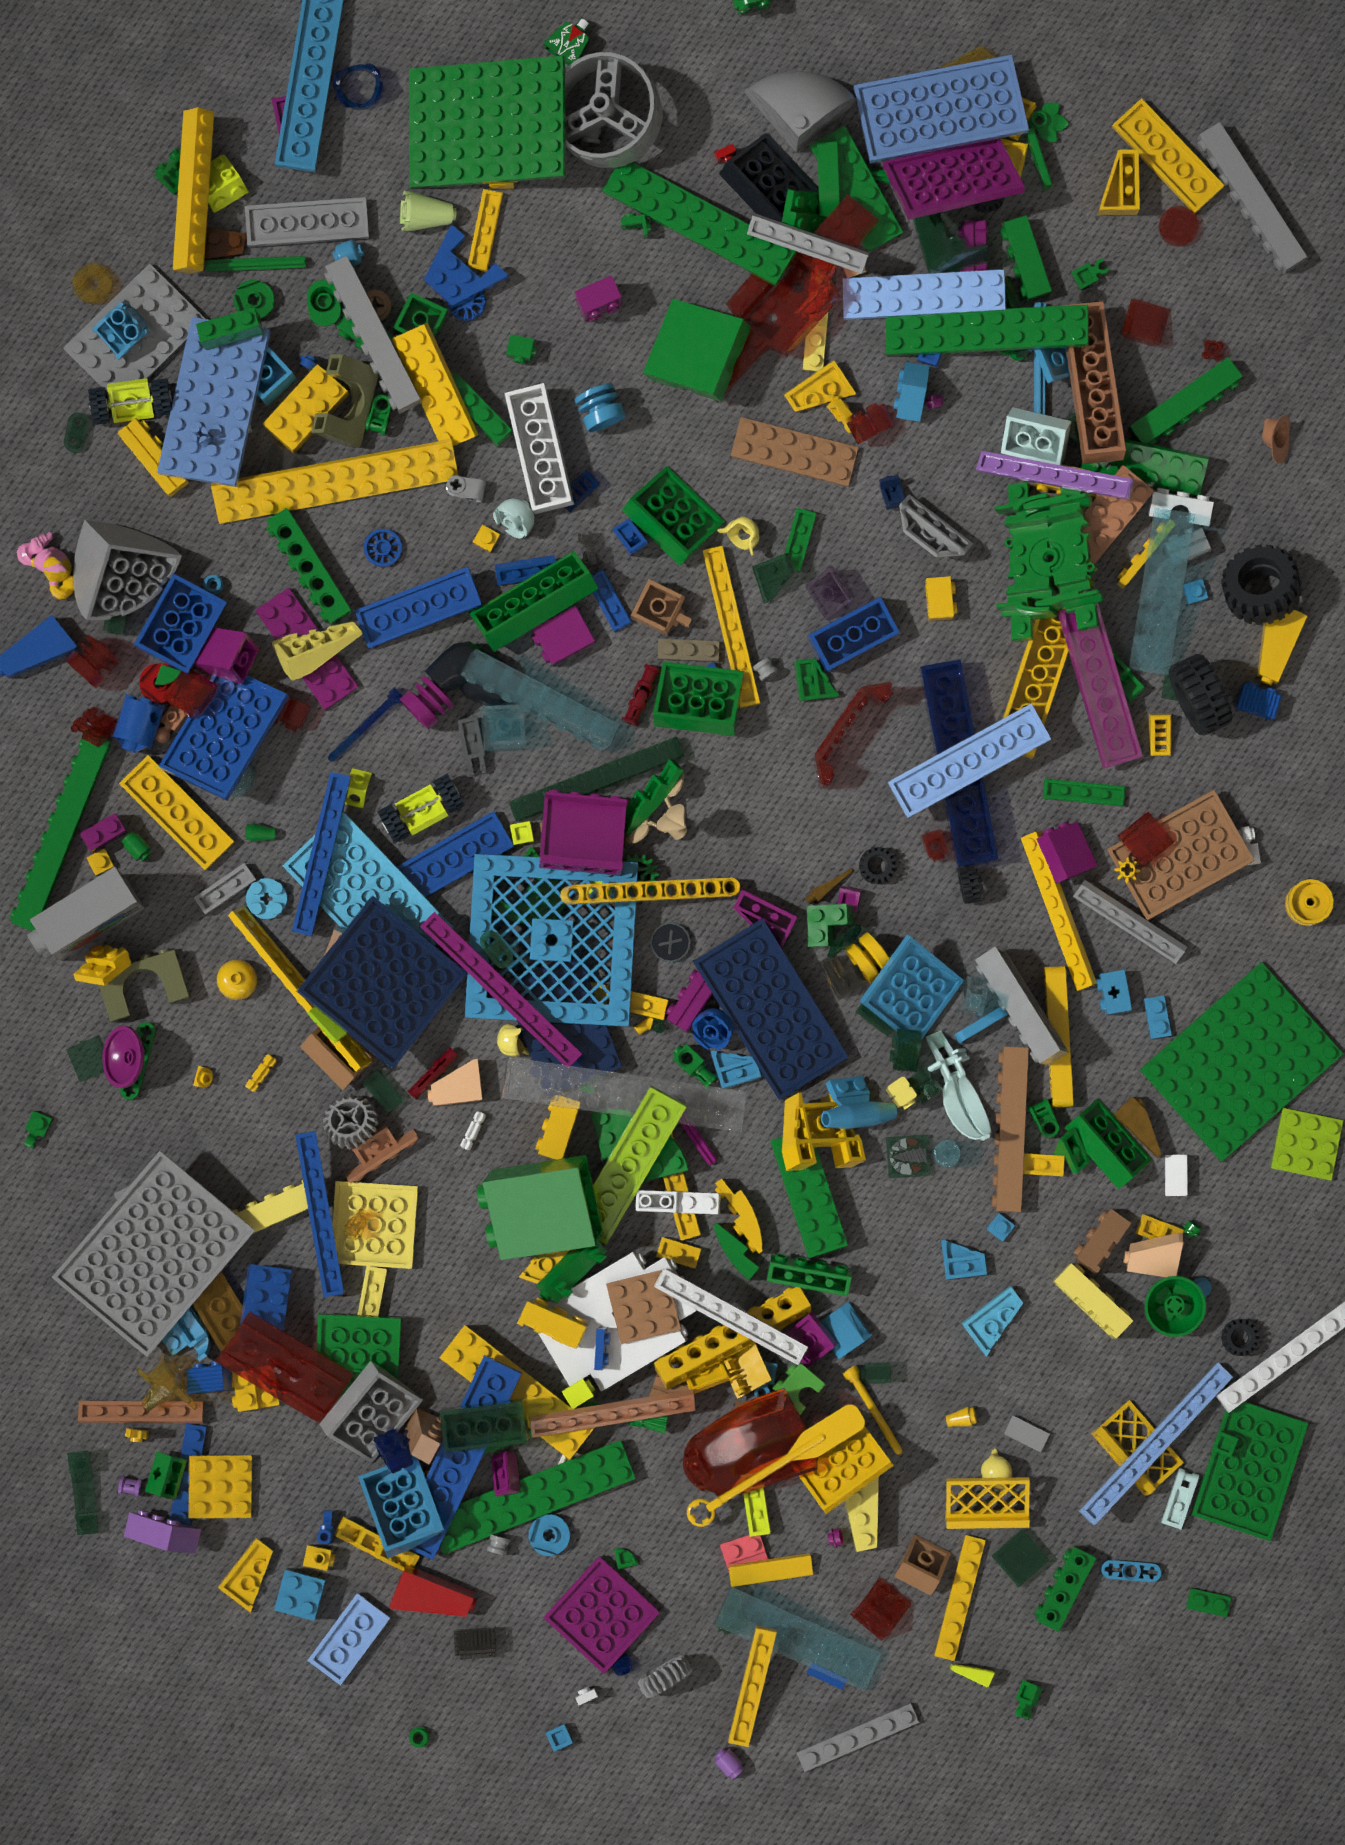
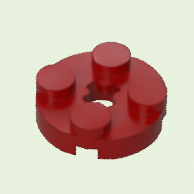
M166 663L151 664L140 675L139 685L141 693L146 699L152 700V703L165 704L172 701L179 693L181 685L179 677L163 688L159 687L157 689L155 687V680L161 665L173 668Z

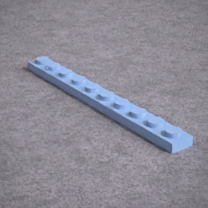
M1216 1363L1083 1505L1079 1512L1092 1525H1096L1233 1377L1219 1363Z

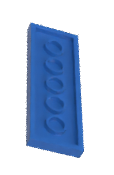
M467 566L355 610L367 646L371 649L480 607L483 604L471 571Z
M493 811L400 864L397 868L425 897H428L474 870L475 854L501 855L512 849L514 845Z

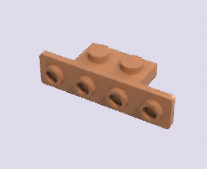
M383 1125L376 1132L371 1133L372 1139H365L366 1145L362 1142L359 1143V1148L353 1145L351 1148L361 1164L345 1173L349 1183L360 1181L366 1173L378 1169L381 1163L387 1159L395 1158L399 1151L413 1146L416 1140L419 1139L415 1131L412 1129L395 1140L387 1126Z

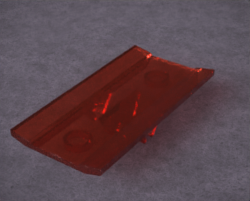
M250 1311L224 1350L215 1359V1362L318 1423L323 1420L354 1375V1373Z

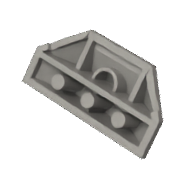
M910 494L899 505L903 532L935 557L962 556L973 545L972 542Z

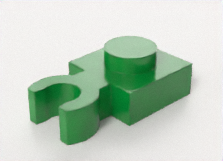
M1103 259L1097 260L1093 267L1088 262L1071 272V276L1080 291L1098 282L1097 275L1102 276L1108 273L1109 268L1101 270L1098 267L1099 264L1104 262Z

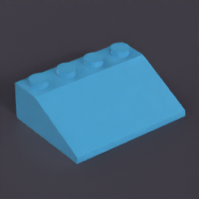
M411 1456L358 1476L387 1558L406 1552L444 1531L418 1458Z

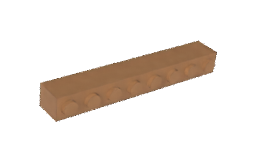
M1003 1047L1002 1051L998 1053V1063H1002L1001 1072L998 1071L997 1084H1001V1090L997 1092L996 1104H1000V1112H996L995 1125H999V1133H995L994 1145H998V1154L994 1153L993 1165L997 1166V1174H993L992 1185L996 1186V1195H992L991 1203L992 1207H995V1211L1021 1212L1029 1048Z

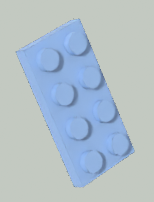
M357 1593L307 1661L341 1686L391 1617Z

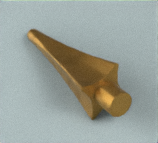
M848 869L834 879L811 889L810 895L805 897L809 905L814 901L818 903L838 883L849 876L853 869Z

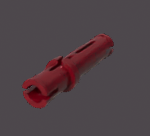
M449 1047L438 1060L435 1059L433 1061L434 1064L407 1092L417 1100L442 1072L445 1073L447 1071L446 1068L459 1055Z

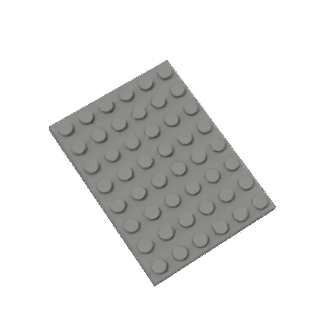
M159 1151L60 1266L52 1278L148 1357L255 1230L162 1151Z

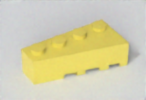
M1070 1263L1053 1282L1112 1339H1117L1133 1322L1129 1317L1130 1314L1123 1307L1119 1308L1114 1303L1115 1300L1107 1292L1104 1294L1099 1289L1100 1285L1094 1279H1088L1084 1276L1085 1271L1077 1263L1075 1265Z
M879 1477L845 1500L856 1552L877 1548Z

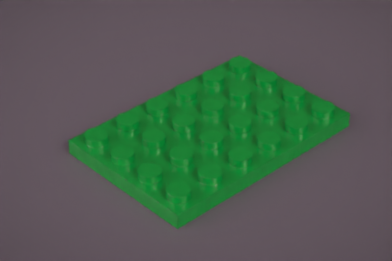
M1246 1402L1241 1403L1229 1413L1225 1409L1218 1431L1236 1437L1238 1441L1231 1458L1211 1451L1191 1515L1271 1542L1308 1423Z

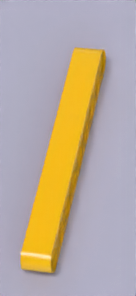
M735 878L581 884L563 888L560 897L565 904L569 905L721 898L738 894L740 883ZM727 882L731 885L730 892H727L725 889ZM707 883L712 887L710 894L706 891ZM688 884L693 889L691 895L686 890ZM668 885L673 888L672 895H669L667 892ZM649 886H651L654 890L653 896H650L648 894L647 890ZM629 887L634 889L633 897L628 894ZM609 888H612L614 890V898H611L609 896ZM571 889L576 894L574 900H572L569 897V891ZM590 889L595 891L594 899L589 897Z

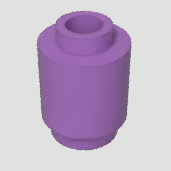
M722 1748L715 1754L716 1760L714 1763L727 1777L730 1776L731 1779H734L744 1770L741 1760L730 1748L726 1750Z

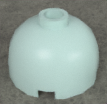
M507 499L493 512V518L497 525L503 524L509 528L505 532L519 539L523 538L524 535L526 537L534 525V513L530 508V504L525 500Z

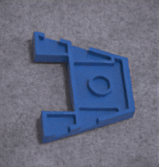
M451 225L424 281L449 305L455 308L474 298L476 294L485 289L488 290L494 287L496 283L507 280L509 275L496 263L481 278L453 254L466 237L456 227Z

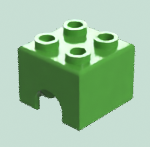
M793 1363L785 1372L788 1374L784 1381L780 1379L772 1389L775 1390L774 1393L784 1390L790 1400V1403L785 1405L795 1414L801 1415L806 1407L799 1401L798 1395L800 1390L805 1387H811L819 1393L825 1386V1383L802 1364L795 1365Z

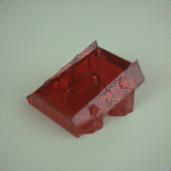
M1131 299L1121 335L1127 340L1147 346H1160L1170 310L1138 299Z
M190 669L188 674L182 671L167 689L163 699L168 701L173 707L181 709L187 717L194 718L201 715L214 699L218 685Z
M1146 812L1117 835L1122 845L1142 867L1151 863L1154 858L1174 843L1172 838L1149 812Z

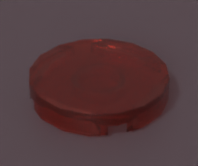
M1175 206L1166 210L1158 224V230L1164 242L1176 247L1192 242L1199 228L1197 216L1192 210L1183 206Z

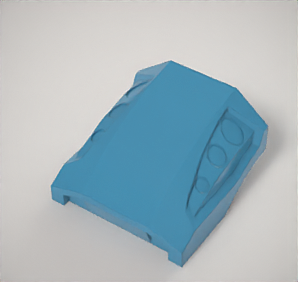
M125 301L120 302L92 328V331L96 332L115 353L117 360L124 357L138 341L151 332L144 318L134 307Z
M849 1302L820 1321L838 1343L832 1349L838 1359L873 1336Z

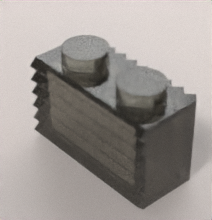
M495 1627L453 1631L455 1656H460V1660L472 1659V1655L479 1654L480 1658H491L493 1654L497 1653Z

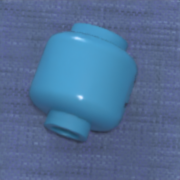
M354 240L337 244L335 251H333L335 261L347 256L352 267L361 264L362 256L365 255L362 245H357Z

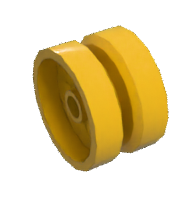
M1308 879L1299 882L1289 890L1285 898V908L1292 921L1299 925L1312 926L1322 922L1329 916L1333 909L1334 899L1332 892L1326 884L1319 880ZM1307 899H1309L1310 902H1313V905H1307Z
M866 932L859 937V943L864 951L854 943L844 950L861 975L872 984L879 974L876 967L881 971L890 958L883 947Z

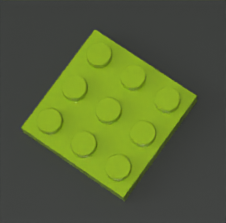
M1282 1108L1270 1168L1332 1181L1343 1120Z

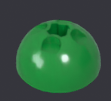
M1168 1276L1157 1281L1149 1289L1145 1298L1144 1308L1148 1322L1156 1331L1166 1336L1180 1337L1193 1332L1201 1324L1206 1312V1301L1202 1290L1190 1279L1182 1276Z

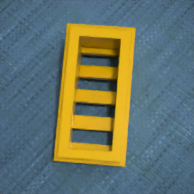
M1149 713L1150 756L1171 755V714ZM1155 720H1165V724H1155ZM1165 728L1166 732H1155V729ZM1155 737H1166V740L1155 741ZM1155 745H1166V749H1155Z

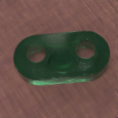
M73 413L68 419L64 446L70 453H79L85 445L89 421L83 413ZM77 419L82 421L79 426L74 424ZM76 439L77 444L71 445L70 441Z
M494 931L483 933L480 938V944L492 962L499 968L509 967L513 962V954L501 937ZM489 938H494L495 943L493 945H488L487 941ZM503 954L507 956L505 962L499 960V957Z

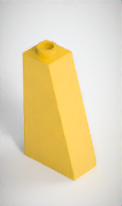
M1293 610L1290 614L1286 613L1285 618L1280 621L1277 619L1272 624L1264 623L1257 677H1260V681L1264 684L1271 686L1272 683L1276 685L1279 682L1307 615Z

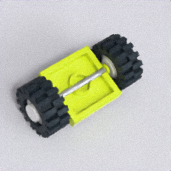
M148 378L107 384L109 400L105 387L88 389L90 412L94 425L110 423V409L112 410L114 423L132 421L135 418L138 420L154 418V410L156 417L170 415L172 396L168 378L151 380L152 394H150Z
M448 774L433 781L439 792L438 795H436L430 784L395 803L401 814L399 817L392 804L377 811L384 828L389 833L394 844L409 836L402 822L406 823L409 831L414 835L448 817L442 802L445 803L450 813L465 806Z

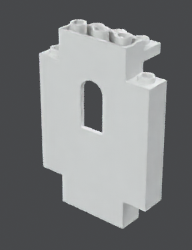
M634 1251L571 1289L573 1292L568 1298L563 1297L557 1304L549 1302L553 1308L558 1306L567 1311L566 1314L574 1317V1315L582 1317L586 1320L585 1323L589 1325L577 1349L555 1341L544 1333L539 1334L569 1386L591 1374L602 1392L688 1340L686 1337L688 1332L684 1325L681 1324V1330L621 1344L606 1283L663 1270V1268L679 1276L676 1272L678 1267L672 1258L669 1259L666 1256L645 1268L644 1264H646L644 1257L641 1253L637 1254ZM675 1299L680 1320L697 1311ZM608 1327L607 1332L611 1334L610 1345L606 1346V1353H609V1365L605 1366L604 1370H594L596 1328Z

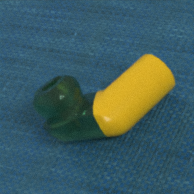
M648 1017L634 1028L640 1036L647 1030L663 1033L665 1024L660 1019Z

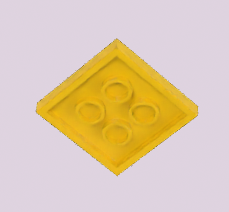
M189 1455L188 1518H251L252 1455Z

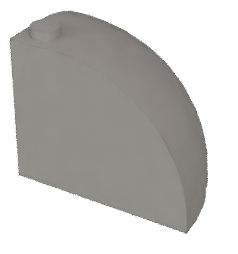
M788 71L773 74L755 82L744 91L796 153L857 103L856 97L840 83L824 75L806 71Z
M84 519L75 552L73 569L74 593L82 616L86 620H108L117 615H127L146 605L162 591V586L168 578L171 579L182 555L168 544L142 532L119 525Z

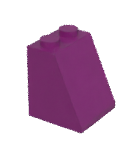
M213 628L194 664L200 671L243 685L259 648L247 633Z

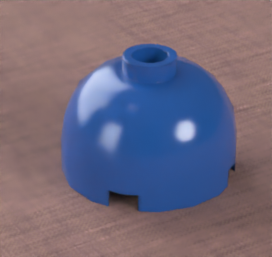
M706 1009L692 1023L694 1039L706 1049L717 1048L716 1050H720L726 1047L733 1036L734 1027L732 1021L721 1009Z

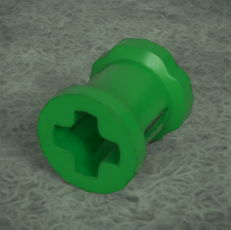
M703 1062L691 1076L696 1077L704 1085V1088L707 1089L718 1075H714L709 1071Z

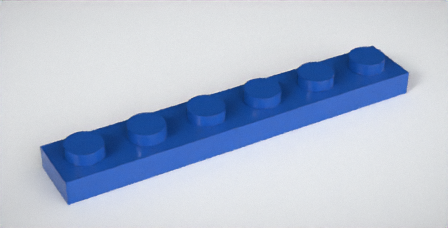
M186 1424L180 1458L186 1459L187 1462L176 1500H173L170 1514L171 1520L179 1521L180 1524L187 1526L191 1524V1518H188L189 1455H202L207 1430L205 1426Z

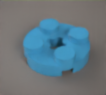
M547 1514L540 1516L530 1526L529 1540L531 1546L541 1555L553 1556L559 1554L569 1543L570 1531L568 1525L557 1515ZM549 1529L553 1530L552 1533L555 1535V1538H551L550 1541H547L546 1536H544L543 1533L548 1532Z

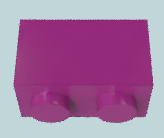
M114 813L83 831L80 835L90 852L94 853L128 832L118 815Z

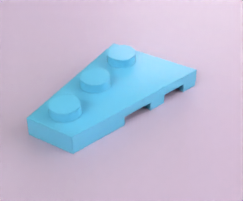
M1009 1286L961 1323L986 1357L1023 1302L1013 1288Z

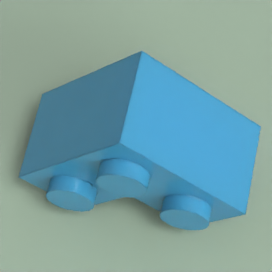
M905 362L904 370L900 369L897 392L900 393L899 398L895 397L893 408L897 410L896 418L920 422L927 389L929 366Z

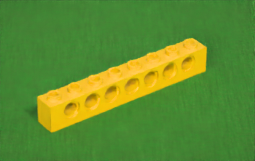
M790 1287L780 1296L767 1299L765 1304L750 1308L747 1314L779 1331L807 1316L812 1311L811 1305L801 1288ZM785 1304L791 1306L788 1310H784L781 1307ZM766 1314L773 1315L771 1319L763 1318ZM725 1325L716 1326L707 1335H700L692 1343L677 1347L673 1353L660 1356L654 1362L655 1370L665 1388L669 1390L756 1342ZM731 1333L737 1335L734 1339L727 1338ZM712 1343L719 1344V1346L714 1349L709 1347V1345ZM693 1353L701 1354L698 1358L691 1357ZM677 1362H680V1363L683 1364V1365H682L681 1367H679V1368H674V1367H673V1364H675V1363H677Z

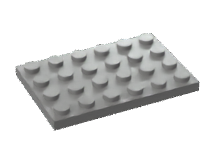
M149 263L63 349L101 387H105L108 393L107 384L149 379L186 342L191 318H205ZM125 301L134 307L144 318L151 332L138 341L124 357L117 360L115 353L96 332L92 331V328L120 302Z

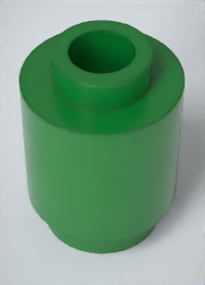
M132 831L122 840L124 848L136 861L141 860L143 862L151 855L152 847L139 833L136 834Z

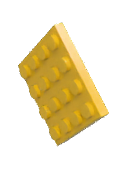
M865 1426L861 1431L819 1457L789 1462L825 1514L894 1466Z

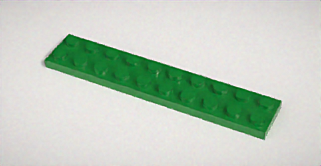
M633 162L625 166L616 167L602 190L607 196L642 215L645 214L646 217L774 286L778 285L797 253L795 250L748 235L749 224Z
M1088 304L886 318L887 357L1089 346Z
M616 1441L519 1480L520 1492L497 1497L495 1496V1491L492 1490L460 1503L440 1545L443 1555L487 1538L491 1534L494 1535L636 1479L622 1441Z

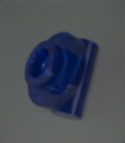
M625 1653L616 1660L611 1668L618 1676L627 1675L633 1668V1662Z

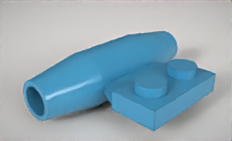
M863 1076L832 1079L826 1083L833 1102L835 1101L839 1106L822 1112L821 1122L824 1127L839 1129L868 1127L893 1120L897 1117V1107L894 1103L869 1101L870 1092Z

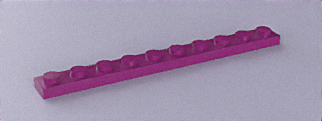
M435 912L420 926L567 1069L582 1056V1053Z

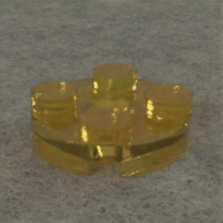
M97 263L84 265L76 271L72 279L73 291L83 303L101 304L112 293V276L105 267ZM92 279L93 281H98L96 283V289H94L93 287H87L89 285V280Z

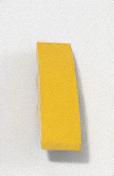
M344 1516L334 1533V1536L402 1571L405 1565L415 1567L420 1557L408 1550L387 1558L379 1534Z

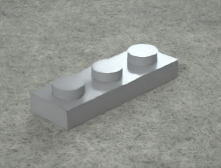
M243 863L195 896L194 899L204 914L207 915L255 882L256 879L246 864Z

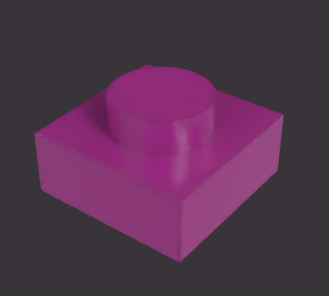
M842 886L840 888L838 904L853 905V911L857 912L862 890Z

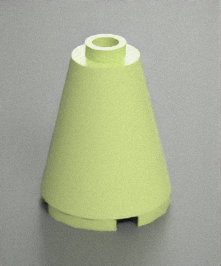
M404 190L402 195L406 196L405 201L401 200L400 224H404V227L401 228L402 231L407 232L449 225L452 223V220H456V208H453V204Z

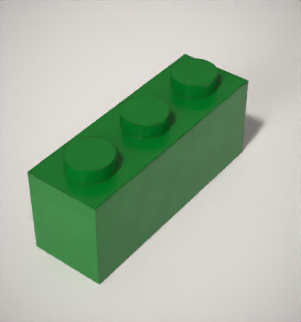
M255 307L196 324L200 343L205 350L264 334L260 314Z

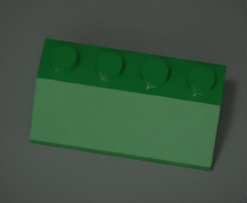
M1099 1098L1064 1127L1067 1131L1071 1128L1076 1129L1086 1153L1118 1190L1133 1179L1152 1160Z

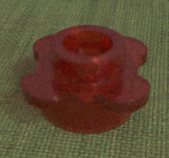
M1209 339L1205 340L1202 357L1219 361L1222 358L1220 353L1223 343Z

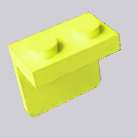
M220 155L212 160L210 167L208 204L212 211L216 213L248 193L241 177L225 155Z

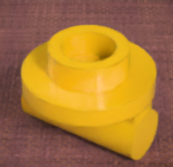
M198 1066L193 1086L207 1088L213 1080L212 1071L209 1068Z

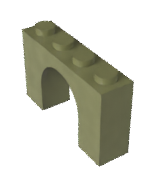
M330 354L326 374L340 379L348 385L352 394V405L349 413L342 419L329 413H316L311 433L347 447H361L379 373L374 374L370 365L346 355Z
M170 948L158 951L159 955L151 957V954L141 956L139 961L131 962V966L107 985H99L110 1022L113 1023L132 1017L125 996V986L128 979L139 971H152L161 978L170 1004L190 998L175 950L171 951Z

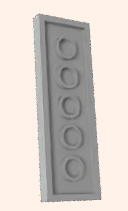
M366 197L245 206L248 247L369 239Z

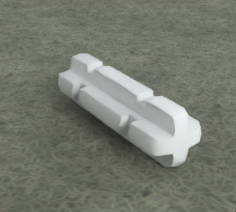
M480 1111L475 1113L474 1121H471L465 1134L466 1138L460 1144L466 1150H471L472 1142L476 1139L482 1127L481 1123L486 1118V1115Z

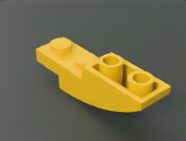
M721 1178L715 1183L717 1188L714 1190L716 1193L721 1194V1199L725 1197L730 1204L727 1207L733 1215L738 1213L740 1216L733 1221L736 1224L733 1228L740 1237L744 1235L747 1238L748 1242L746 1245L752 1253L755 1251L758 1254L761 1253L762 1239L760 1228L748 1199L741 1190L733 1194Z

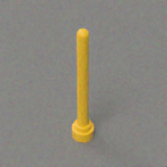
M856 1365L852 1366L842 1373L846 1381L849 1380L850 1383L854 1384L897 1455L901 1454L902 1448L860 1380L861 1376L859 1375L858 1367Z

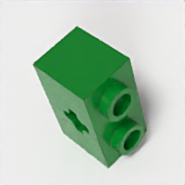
M156 1451L145 1492L176 1500L187 1460Z

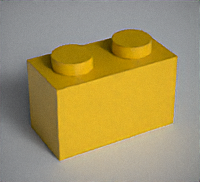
M951 576L926 578L928 621L953 619L954 614H957V603L953 602L952 594H955V582H951Z

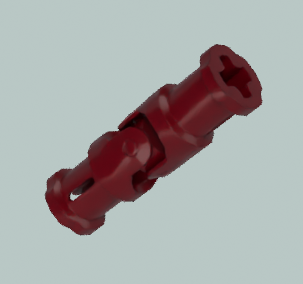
M648 664L644 665L645 670L642 678L637 681L634 688L633 697L635 698L629 700V708L625 717L621 719L635 727L639 726V718L642 711H645L646 703L654 691L655 680L658 674H661L660 669ZM638 687L647 689L649 694L645 690H639Z

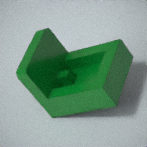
M629 213L621 218L622 230L642 227L643 238H648L651 226L650 220L645 219V214L636 216V213Z

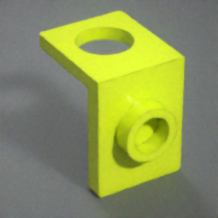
M352 768L350 773L351 781L345 801L346 805L364 808L366 791L372 775L371 772ZM357 795L360 797V801H352L349 796Z

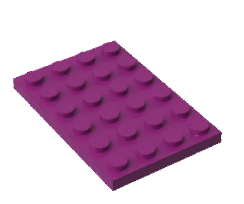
M1000 138L883 161V169L908 220L1024 193L1025 186Z

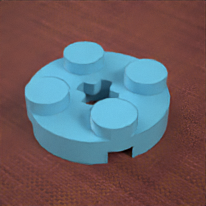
M264 878L251 884L246 894V903L252 914L260 919L269 920L276 918L284 911L287 905V893L279 882L270 878ZM265 893H269V897L273 898L272 901H269L268 905H265V902L261 901L260 898L264 897Z

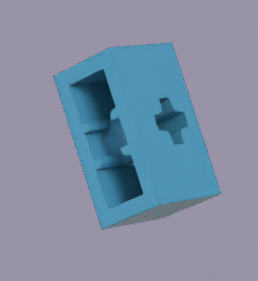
M1125 970L1100 974L1099 979H1096L1097 990L1102 992L1103 999H1100L1101 1011H1105L1106 1015L1131 1011L1132 1007ZM1111 987H1113L1114 991H1118L1114 999L1112 995L1108 994L1111 991Z

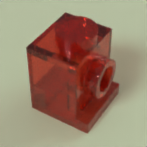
M941 829L920 836L928 860L933 858V861L936 862L945 858L944 854L948 853V849ZM936 843L938 850H932L931 844Z

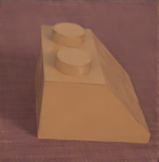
M914 1534L894 1577L932 1595L941 1580L951 1553Z

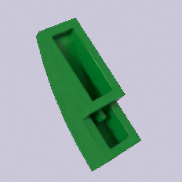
M715 1223L713 1227L722 1250L733 1266L749 1281L759 1267L743 1255L748 1248L719 1224Z

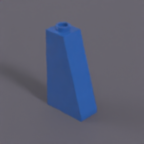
M51 615L0 655V675L2 677L6 675L10 679L74 653L79 648Z

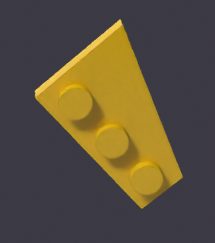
M255 1538L218 1586L221 1591L250 1613L273 1550L258 1538Z

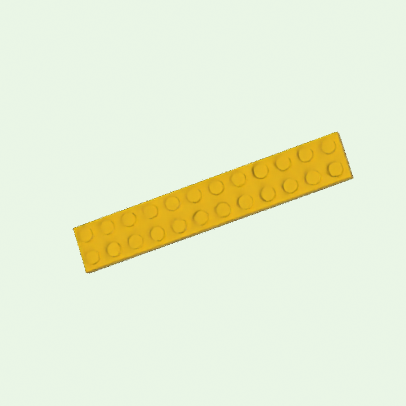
M448 439L238 479L237 487L211 483V489L218 521L221 524L275 514L285 508L291 511L447 482L450 477L458 476L452 440Z

